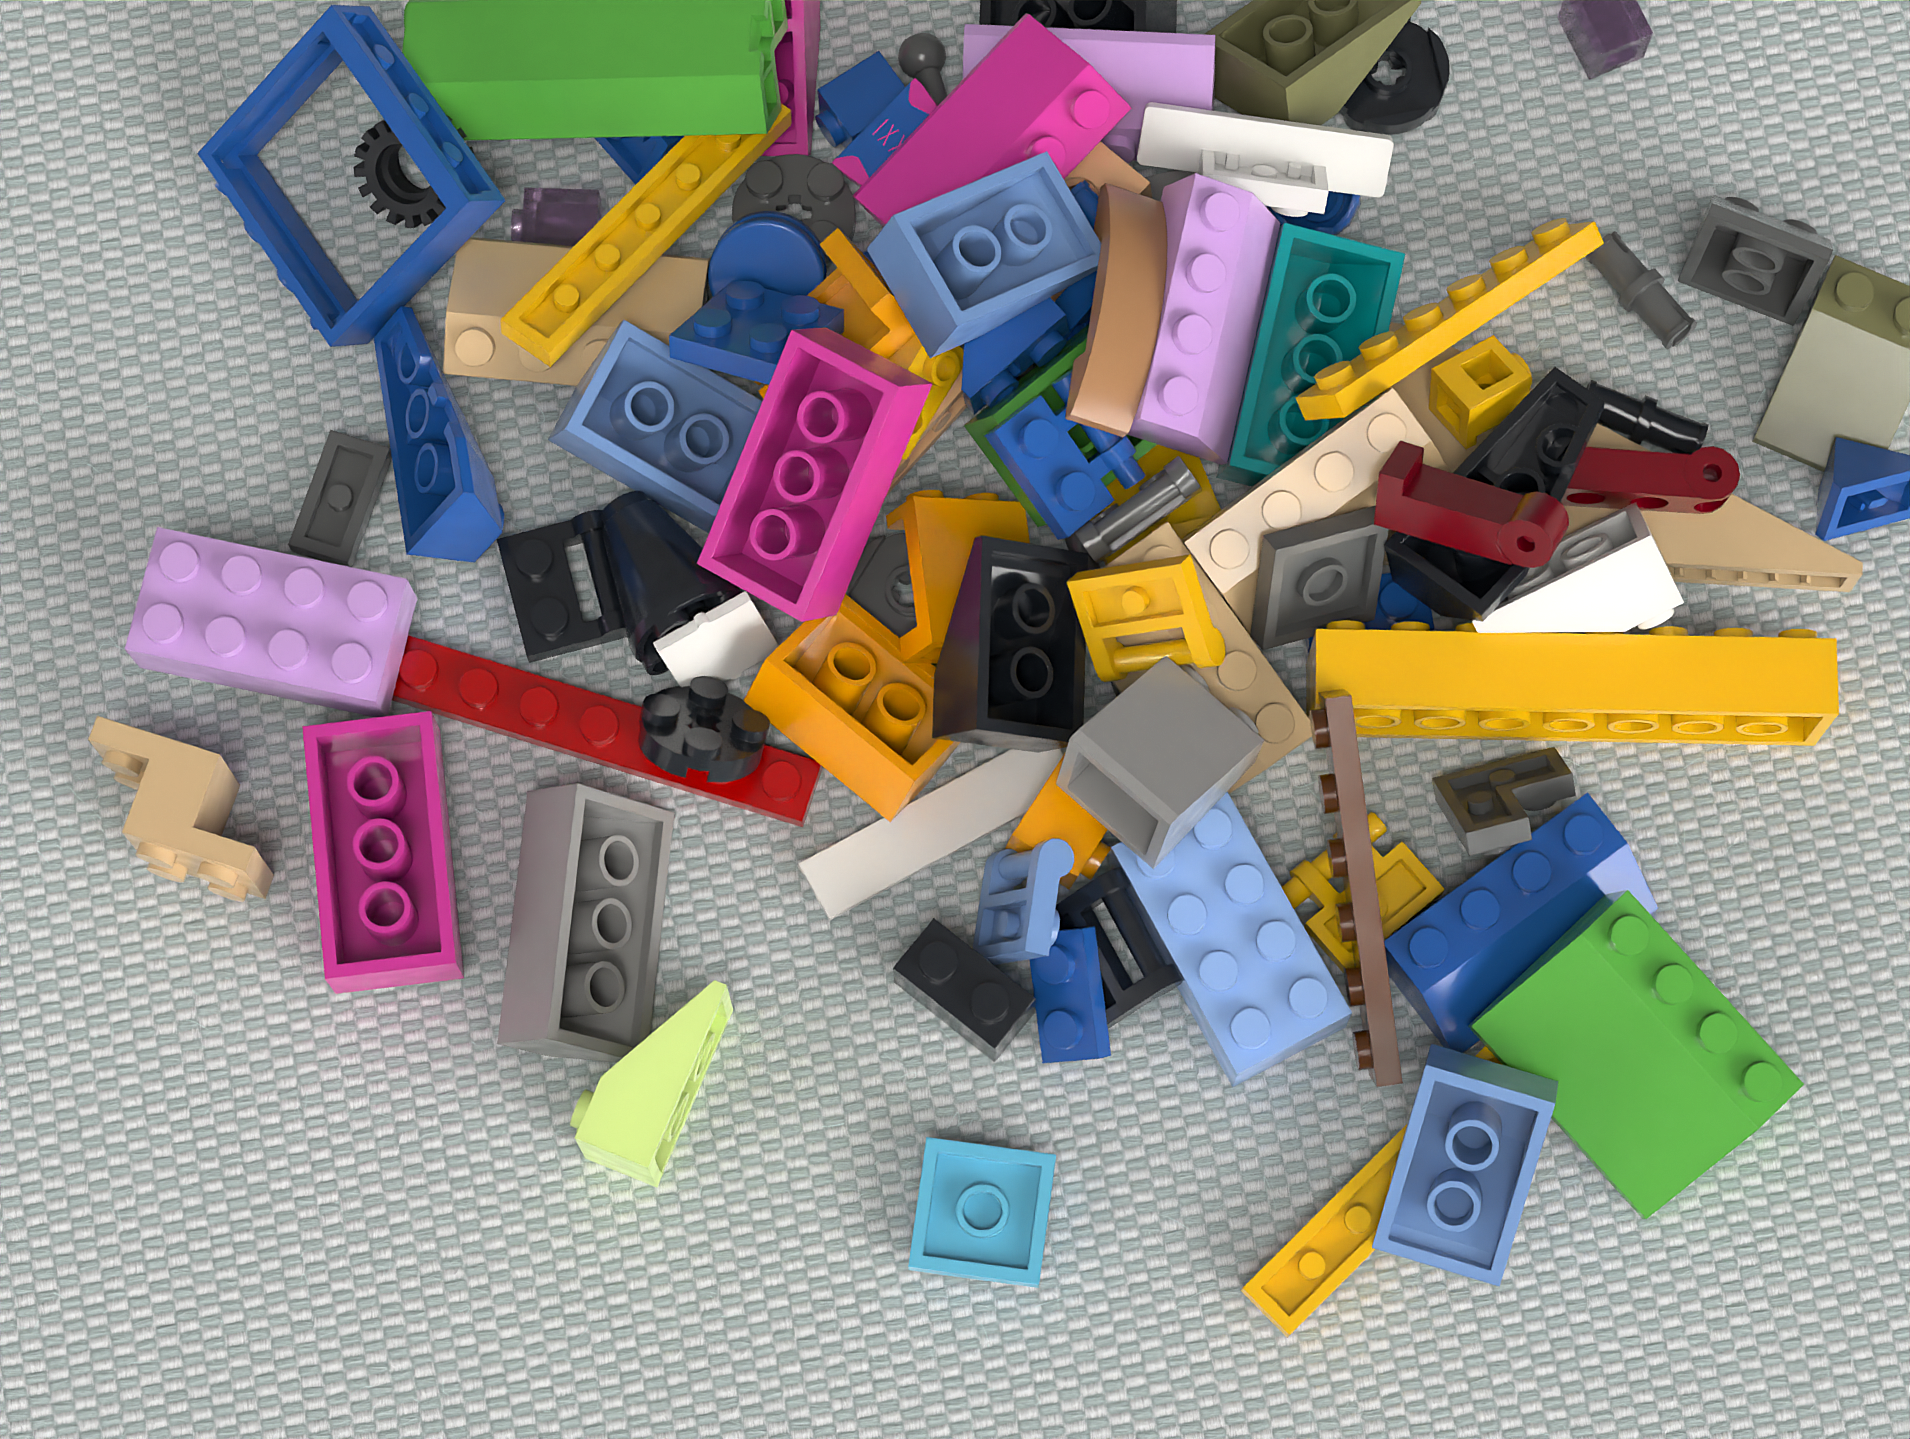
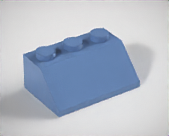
M623 320L576 386L548 440L629 488L644 492L648 499L654 500L660 506L709 534L762 401L705 367L670 358L668 345L628 321Z

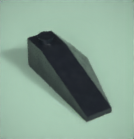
M1554 367L1453 473L1523 496L1531 492L1546 493L1561 502L1604 410V400ZM1397 531L1384 544L1393 582L1434 612L1444 617L1483 622L1527 576L1530 569L1529 567L1515 564H1506Z

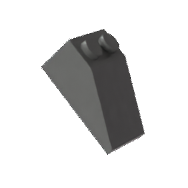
M1713 195L1704 213L1678 282L1794 326L1830 260L1833 246L1830 239L1818 235L1817 231L1807 223L1794 219L1781 221L1760 213L1754 204L1742 198L1726 197L1723 199Z

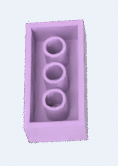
M157 527L125 650L139 668L367 716L384 717L388 716L417 597L405 578Z

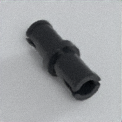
M1590 380L1586 388L1604 400L1605 407L1598 420L1599 424L1628 435L1627 439L1639 445L1644 441L1673 453L1692 455L1693 452L1702 448L1709 424L1699 423L1657 406V399L1646 395L1642 400L1597 384V381Z

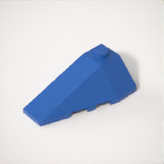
M400 306L376 334L374 344L406 554L475 563L503 533V507L498 503L493 474L412 307Z

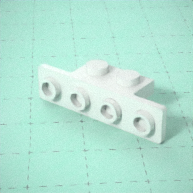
M1149 102L1144 108L1137 150V162L1140 165L1196 172L1252 192L1264 206H1270L1279 214L1302 217L1307 215L1308 212L1324 214L1328 191L1377 198L1382 197L1385 192L1394 144L1393 138L1385 134Z

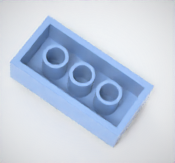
M1228 792L1154 869L1123 842L1111 847L1109 860L1111 869L1122 868L1130 883V887L1126 889L1129 897L1167 965L1174 964L1183 982L1177 988L1232 1087L1346 1028L1352 1012Z

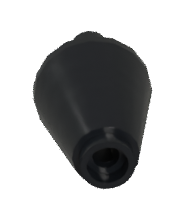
M632 491L617 497L602 510L600 515L604 523L602 535L630 649L634 657L642 663L646 672L649 675L656 676L669 671V668L657 652L653 642L691 622L696 614L701 612L707 613L741 594L744 590L698 565L697 562L703 548L654 500H648L642 491Z

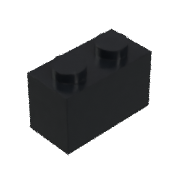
M933 918L893 967L894 983L993 1062L1000 1057L1035 1013V997L935 918Z

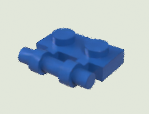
M1072 370L1052 383L1053 388L1065 404L1055 413L1042 395L1031 398L984 435L1058 540L1071 536L1114 501V498L1100 480L1108 472H1113L1125 490L1134 486L1146 476L1132 456L1136 449L1127 436L1120 437L1065 419ZM1076 424L1081 426L1098 451L1088 460H1086L1067 432Z

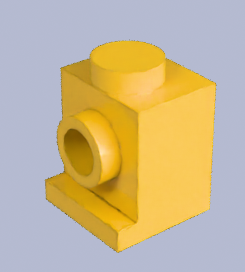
M1492 335L1431 369L1428 409L1467 450L1477 444L1478 435L1500 424L1530 393L1532 385L1530 369L1520 355L1510 353Z

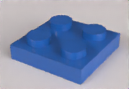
M733 280L669 335L670 358L769 385L791 330L828 328L841 335L844 332V309L821 304L810 296H791L765 289L762 285L753 281Z

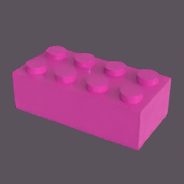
M828 328L791 330L697 564L801 622L837 615L933 383Z
M432 711L302 726L325 980L335 994L463 979L464 969L441 734Z

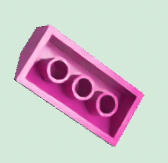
M1025 14L852 197L884 227L890 218L897 213L1046 151L1062 178L1065 179L1132 108L1086 60L1030 14Z

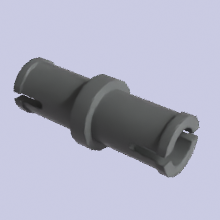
M1616 231L1602 238L1604 244L1586 255V259L1600 271L1620 294L1618 302L1627 312L1634 310L1662 341V345L1666 349L1678 345L1697 326L1696 320L1690 317L1662 286L1665 280L1656 269L1648 270L1621 240V236Z

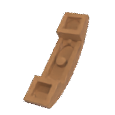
M1105 183L1100 187L1094 232L1101 242L1086 348L1085 352L1077 357L1073 363L1065 419L1124 437L1129 433L1136 415L1157 339L1166 281L1167 225L1163 202Z

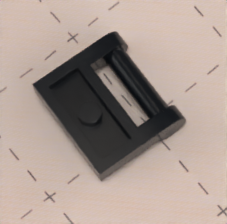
M602 510L587 511L568 521L497 539L529 663L627 637L602 535V528L604 526L600 517ZM583 543L602 615L598 619L588 622L583 621L565 552L566 547Z
M1120 867L1098 876L1056 904L1055 908L1060 917L1059 930L1095 926L1108 1029L1155 998L1175 989L1183 982L1175 965H1167L1126 891L1130 887V883ZM1101 903H1104L1144 976L1135 984L1132 983L1093 911Z

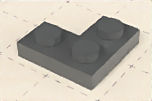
M1555 747L1432 778L1435 800L1469 856L1479 853L1485 855L1499 854L1507 851L1514 844L1532 840L1529 817L1524 810H1544L1553 806L1558 800L1576 796L1573 773Z

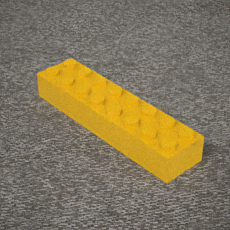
M1334 621L1328 623L1326 629L1315 630L1306 662V715L1310 719V710L1320 709L1318 692L1345 689L1352 696L1357 737L1815 746L1839 715L1837 638H1818L1817 632L1810 629L1784 630L1778 633V637H1753V631L1746 628H1723L1716 630L1713 633L1714 636H1688L1687 629L1675 626L1651 629L1649 635L1624 634V632H1584V634L1559 632L1478 633L1473 623L1458 625L1455 631H1430V626L1422 622L1396 623L1391 626V630H1365V624L1358 621Z

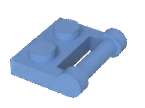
M1048 839L1038 843L1033 850L1018 853L1014 849H1004L992 853L987 858L983 874L973 949L993 965L1049 956L1050 947L1057 938L1060 926L1059 913L1055 910L1060 877L1070 872L1074 864L1073 850L1066 841ZM1027 878L1026 888L1013 890V887L1021 884Z

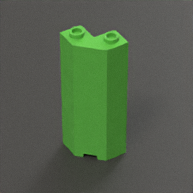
M409 0L405 6V30L402 53L444 113L453 119L451 123L456 130L461 127L467 135L463 139L464 141L767 134L782 110L774 50L788 29L785 0Z

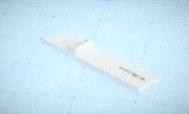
M1010 749L908 804L891 822L882 818L800 862L798 867L830 921L1025 815L1063 754L1060 749L1039 753Z

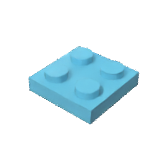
M926 1137L908 1270L1039 1288L1056 1155Z

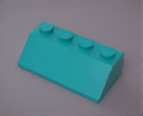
M1283 223L1277 237L1227 464H1219L1216 478L1253 487L1345 419L1305 420L1295 397L1317 383L1314 376L1319 371L1338 362L1353 360L1361 354L1359 346L1363 342L1389 331L1405 253Z

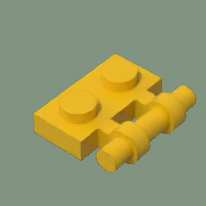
M1370 812L1367 814L1385 941L1443 894L1445 888L1403 841L1384 857L1379 854L1372 844L1387 832V828L1375 813ZM1337 832L1333 835V839L1337 838ZM1326 849L1312 862L1304 859L1289 872L1291 879L1282 886V889L1293 909H1296L1307 898L1314 901L1321 909L1305 923L1304 928L1344 973V968L1354 967L1351 941L1341 943L1336 920L1335 905L1346 902L1345 891L1339 894L1328 882L1332 875Z

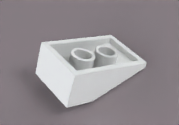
M1635 502L1563 537L1553 556L1546 564L1530 568L1527 576L1483 622L1472 620L1478 633L1625 632L1635 626H1638L1639 629H1648L1663 623L1673 615V608L1683 604L1684 601Z

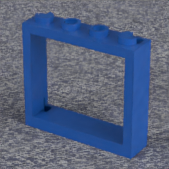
M331 5L197 153L217 181L215 187L228 197L243 219L247 234L263 248L276 267L280 282L289 291L293 292L309 315L313 330H319L330 347L368 344L400 306H405L506 201L370 6ZM342 61L345 62L446 207L435 221L358 301L257 156Z

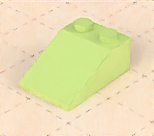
M714 980L600 1077L594 1092L587 1089L583 1091L574 1109L570 1126L577 1129L574 1138L585 1159L656 1188L658 1187L733 1012L726 984Z

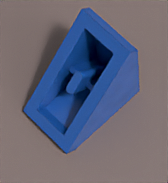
M1836 437L1818 489L1815 535L1821 540L1827 541L1910 519V455Z

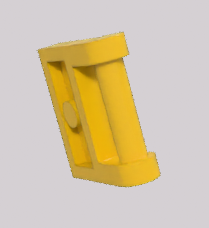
M1191 554L1077 572L1067 581L1095 671L1101 681L1123 680L1129 672L1149 670L1165 656L1177 665L1195 663L1201 669L1220 666L1224 662L1226 654L1224 638L1221 632L1213 627ZM1182 627L1185 638L1128 647L1117 642L1116 639L1118 636Z

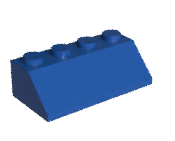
M1588 792L1532 832V840L1513 846L1384 941L1389 977L1444 1048L1465 1053L1481 1041L1468 1025L1605 894L1629 890L1651 915L1658 910V906L1629 844Z

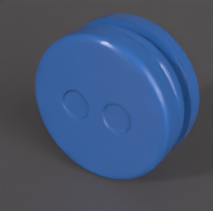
M760 211L738 219L722 234L711 256L708 268V282L712 297L717 295L733 280L753 281L759 283L765 289L791 296H807L826 279L827 275L826 257L824 250L819 245V239L802 221L781 212Z

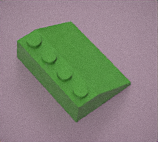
M1629 890L1605 894L1468 1025L1473 1033L1503 1065L1558 1081L1556 1103L1551 1116L1552 1120L1642 1219L1649 1218L1755 1133L1804 1085Z

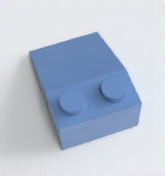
M1046 151L893 215L867 247V251L929 358H932L986 334L1097 271L1101 242Z
M1431 1044L1372 1248L1500 1287L1556 1103L1558 1081Z

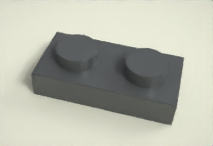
M330 430L288 543L292 552L328 563L348 567L353 566L392 459L389 447Z

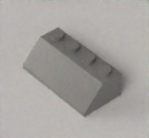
M579 783L527 791L497 1044L550 1057L617 1063L650 1035L674 812Z

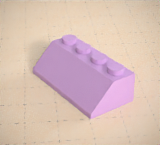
M965 24L963 79L1013 26ZM1047 28L1086 60L1132 108L1101 140L1104 145L1126 163L1133 160L1137 161L1144 108L1147 103L1155 102L1214 111L1215 35Z
M1195 173L1163 188L1161 202H1163L1167 225V269L1163 305L1150 369L1136 415L1127 435L1223 465L1227 464L1281 223L1252 192Z

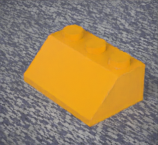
M846 594L837 615L805 621L765 659L743 700L753 710L766 715L770 724L889 822L919 794L961 743L932 738L934 673L936 667L931 663L902 662L899 637Z

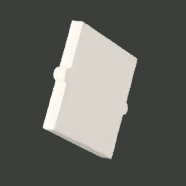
M747 591L742 592L707 613L701 612L696 614L691 622L653 642L657 652L681 687L690 686L694 678L701 676L713 677L722 682L729 679H737L741 676V672L766 659L779 646Z

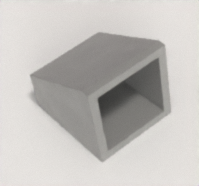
M1165 656L1070 737L1056 785L1154 869L1255 763L1264 739L1258 735L1256 725L1244 712L1234 707L1228 709L1211 695L1207 683L1195 670L1185 665L1179 667L1170 658Z

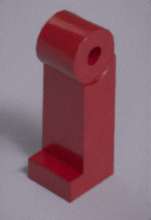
M1401 440L1379 472L1374 525L1506 564H1515L1529 568L1543 566L1553 556L1569 526L1568 513L1556 498L1541 492H1531L1523 496L1423 464L1424 448Z
M1714 446L1702 447L1693 452L1692 455L1586 447L1560 503L1563 506L1622 509L1636 502L1641 511L1692 514L1713 513L1724 505L1738 486L1740 471L1738 463L1730 453Z

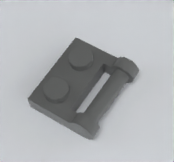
M1179 456L1166 464L1162 471L1138 487L1140 492L1120 506L1118 503L1112 505L1074 532L1096 563L1099 564L1202 491L1201 486Z

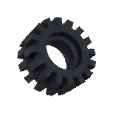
M385 120L378 122L364 133L361 139L365 142L356 147L354 157L364 160L353 167L354 177H366L367 183L358 187L362 197L372 193L377 200L370 208L376 214L385 209L390 210L386 221L396 225L405 220V228H416L422 223L424 226L433 223L446 207L431 185L428 188L421 189L407 179L399 163V150L403 145ZM461 127L457 129L463 139L467 137Z

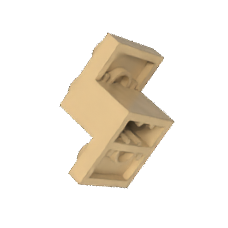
M97 716L88 740L103 758L101 763L116 772L114 780L137 790L122 833L137 850L135 855L149 862L147 870L155 875L176 882H184L186 874L209 881L208 890L235 901L244 902L247 893L266 899L274 874L256 848L222 837L240 784L221 755Z

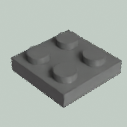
M1376 506L1263 535L1250 633L1262 650L1314 637L1316 629H1326V625L1330 622L1350 620L1365 623L1375 620L1385 555L1384 544L1387 542L1388 536L1387 528L1374 525Z

